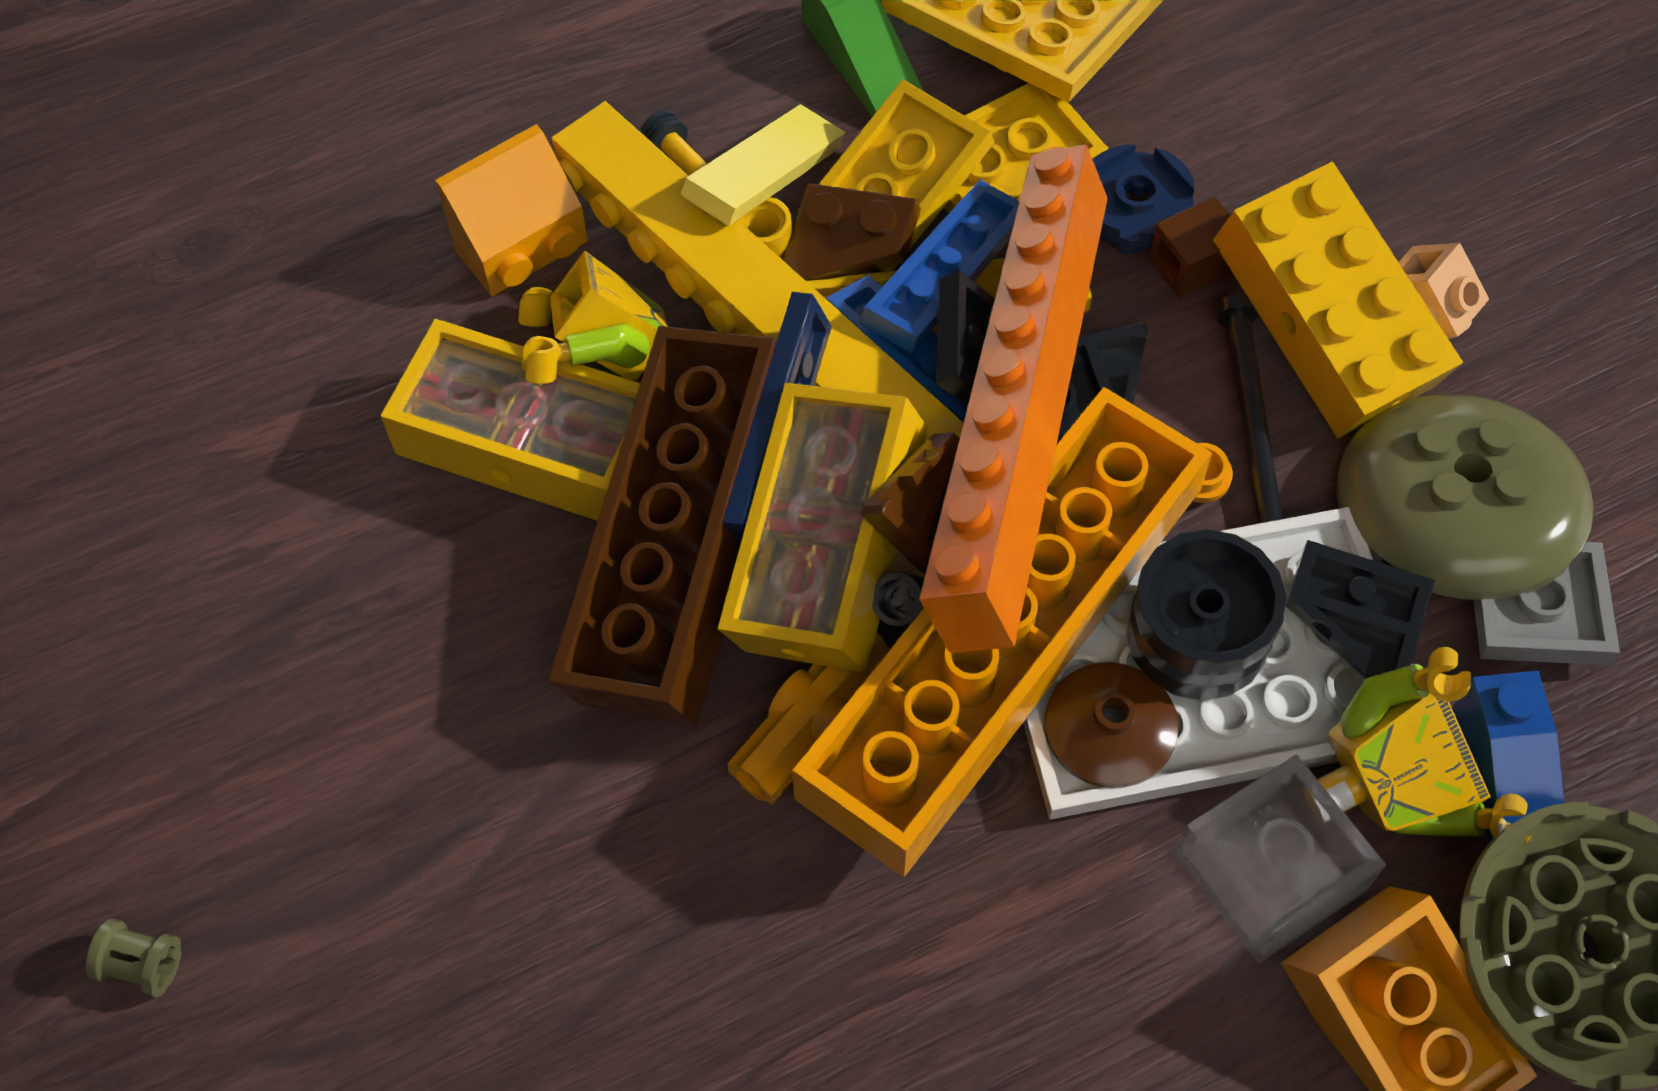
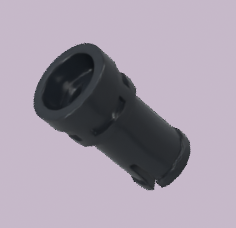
M895 572L883 576L875 585L873 609L879 619L891 626L910 625L924 609L920 601V595L925 577L920 578L917 575L905 572Z

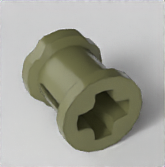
M113 918L106 920L97 930L89 946L85 969L87 977L101 983L109 978L141 986L142 993L147 996L160 997L174 980L179 968L182 954L181 940L179 937L167 933L159 938L128 930L126 923ZM128 955L139 957L140 961L131 959Z

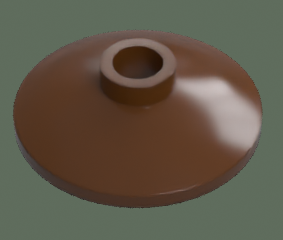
M1111 662L1096 663L1075 670L1056 686L1046 708L1045 734L1055 758L1073 776L1099 787L1124 788L1140 784L1155 776L1167 764L1178 738L1177 713L1168 693L1163 687L1152 681L1143 671L1125 664ZM1105 708H1115L1122 711L1126 719L1119 723H1113L1103 716L1102 711Z

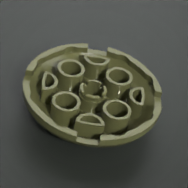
M1461 394L1428 395L1405 400L1368 420L1351 438L1344 450L1337 474L1336 496L1339 509L1349 507L1354 523L1366 541L1373 560L1380 563L1385 560L1396 568L1433 579L1435 583L1432 593L1467 600H1499L1516 597L1523 593L1528 594L1541 589L1553 582L1557 577H1560L1564 573L1565 568L1576 558L1587 541L1593 522V499L1589 481L1581 463L1569 446L1555 432L1529 414L1513 406L1484 397Z
M1588 802L1555 804L1532 812L1504 828L1492 839L1473 866L1466 883L1460 913V944L1464 952L1466 971L1474 994L1489 1020L1506 1041L1524 1057L1548 1073L1570 1083L1599 1090L1626 1091L1658 1085V823L1631 810L1619 812L1604 807L1588 805ZM1531 836L1530 840L1524 844L1525 838ZM1584 932L1593 939L1596 945V961L1593 958L1586 959L1583 956V953L1586 951L1583 943Z

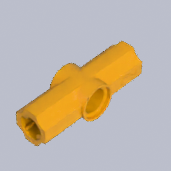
M876 632L866 673L813 664L808 671L799 669L785 681L769 707V716L727 763L728 772L739 782L745 791L757 800H763L770 804H773L782 795L783 791L793 781L792 770L889 652L890 648L886 645L882 636Z

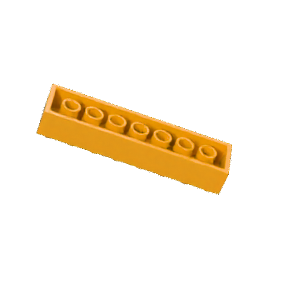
M1103 387L1056 445L1015 647L949 653L924 608L792 770L794 800L904 878L1136 576L1156 547H1158L1198 495L1212 452Z

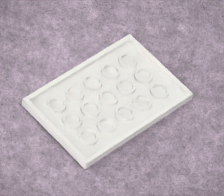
M1349 507L1220 531L1236 534L1257 546L1266 554L1280 572L1287 599L1302 550L1307 540L1373 560L1366 541L1354 523ZM1140 569L1023 722L1048 817L1051 820L1337 763L1339 761L1328 739V734L1334 726L1341 722L1342 714L1366 679L1285 606L1284 621L1273 642L1265 664L1252 683L1231 696L1204 701L1175 696L1166 691L1177 713L1178 738L1167 764L1155 776L1140 784L1123 788L1099 787L1086 783L1068 772L1058 762L1049 747L1044 726L1047 704L1056 686L1070 673L1084 666L1111 662L1129 665L1141 670L1132 658L1126 635L1130 609L1141 572ZM1105 708L1102 711L1103 716L1110 722L1119 723L1126 719L1125 714L1118 709Z

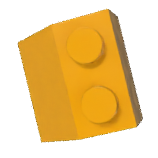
M537 124L435 180L455 251L491 297L508 287L523 283L532 273L558 258L568 257L579 246L588 242L582 206L543 131Z

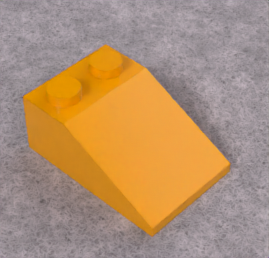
M1388 886L1281 962L1315 1022L1369 1091H1518L1537 1077L1527 1058L1506 1041L1483 1011L1467 975L1464 952L1432 897L1428 894Z

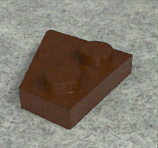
M808 183L783 261L805 281L823 279L830 276L833 278L858 275L861 271L868 268L879 270L906 261L921 208L915 198Z
M954 432L932 434L863 505L860 513L923 575H926L960 440Z

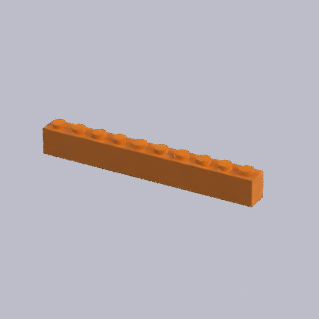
M1087 144L1069 148L1053 147L1042 153L1031 155L920 595V601L949 653L1015 647L1108 200Z

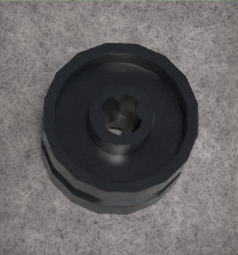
M1205 529L1180 533L1159 545L1141 568L1136 593L1130 609L1126 635L1133 660L1152 681L1175 696L1204 701L1228 697L1253 682L1265 664L1273 642L1284 621L1287 595L1279 570L1260 548L1236 534Z

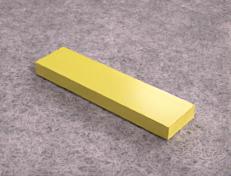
M800 104L686 177L680 195L722 223L730 226L837 151L842 144L846 132Z

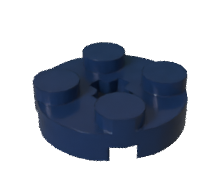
M1124 144L1109 148L1093 158L1108 198L1100 237L1111 242L1114 249L1120 253L1136 254L1142 251L1144 247L1150 248L1156 223L1194 205V179L1190 171L1182 161L1165 150L1155 148L1153 155L1146 152H1135L1136 145ZM1131 190L1136 195L1145 192L1148 196L1146 201L1135 202L1126 198V191Z

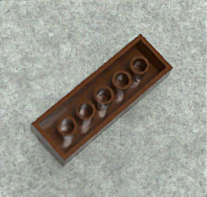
M658 326L548 680L579 705L697 726L723 634L718 630V625L741 545L722 521L775 349L776 340L774 338Z

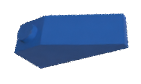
M1539 671L1473 677L1470 681V689L1467 695L1457 700L1452 710L1491 796L1482 801L1485 808H1493L1496 800L1503 795L1509 793L1520 795L1528 803L1527 813L1523 816L1503 817L1506 822L1512 824L1516 820L1539 809L1564 803L1557 731ZM1487 829L1485 834L1489 844L1493 836L1490 829Z

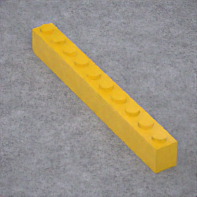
M606 101L551 137L554 154L574 192H578L590 203L595 216L605 227L612 228L615 226L627 238L631 249L640 260L645 263L652 261L665 273L670 286L680 297L684 299L691 297L704 309L708 321L716 331L771 337L777 342L791 293H812L832 325L814 386L907 397L928 427L925 441L932 434L954 432L960 438L964 423L739 220L730 226L726 225L683 198L680 194L686 177L689 175Z

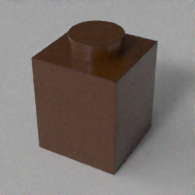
M1215 196L1156 223L1148 258L1179 298L1233 273L1222 257L1220 249L1212 241L1231 215Z

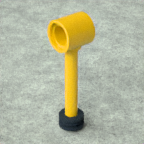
M658 111L643 123L640 132L687 175L690 176L707 165L686 143L688 136L687 127L671 111ZM770 197L738 220L777 256L784 260L792 234L791 214L783 202Z

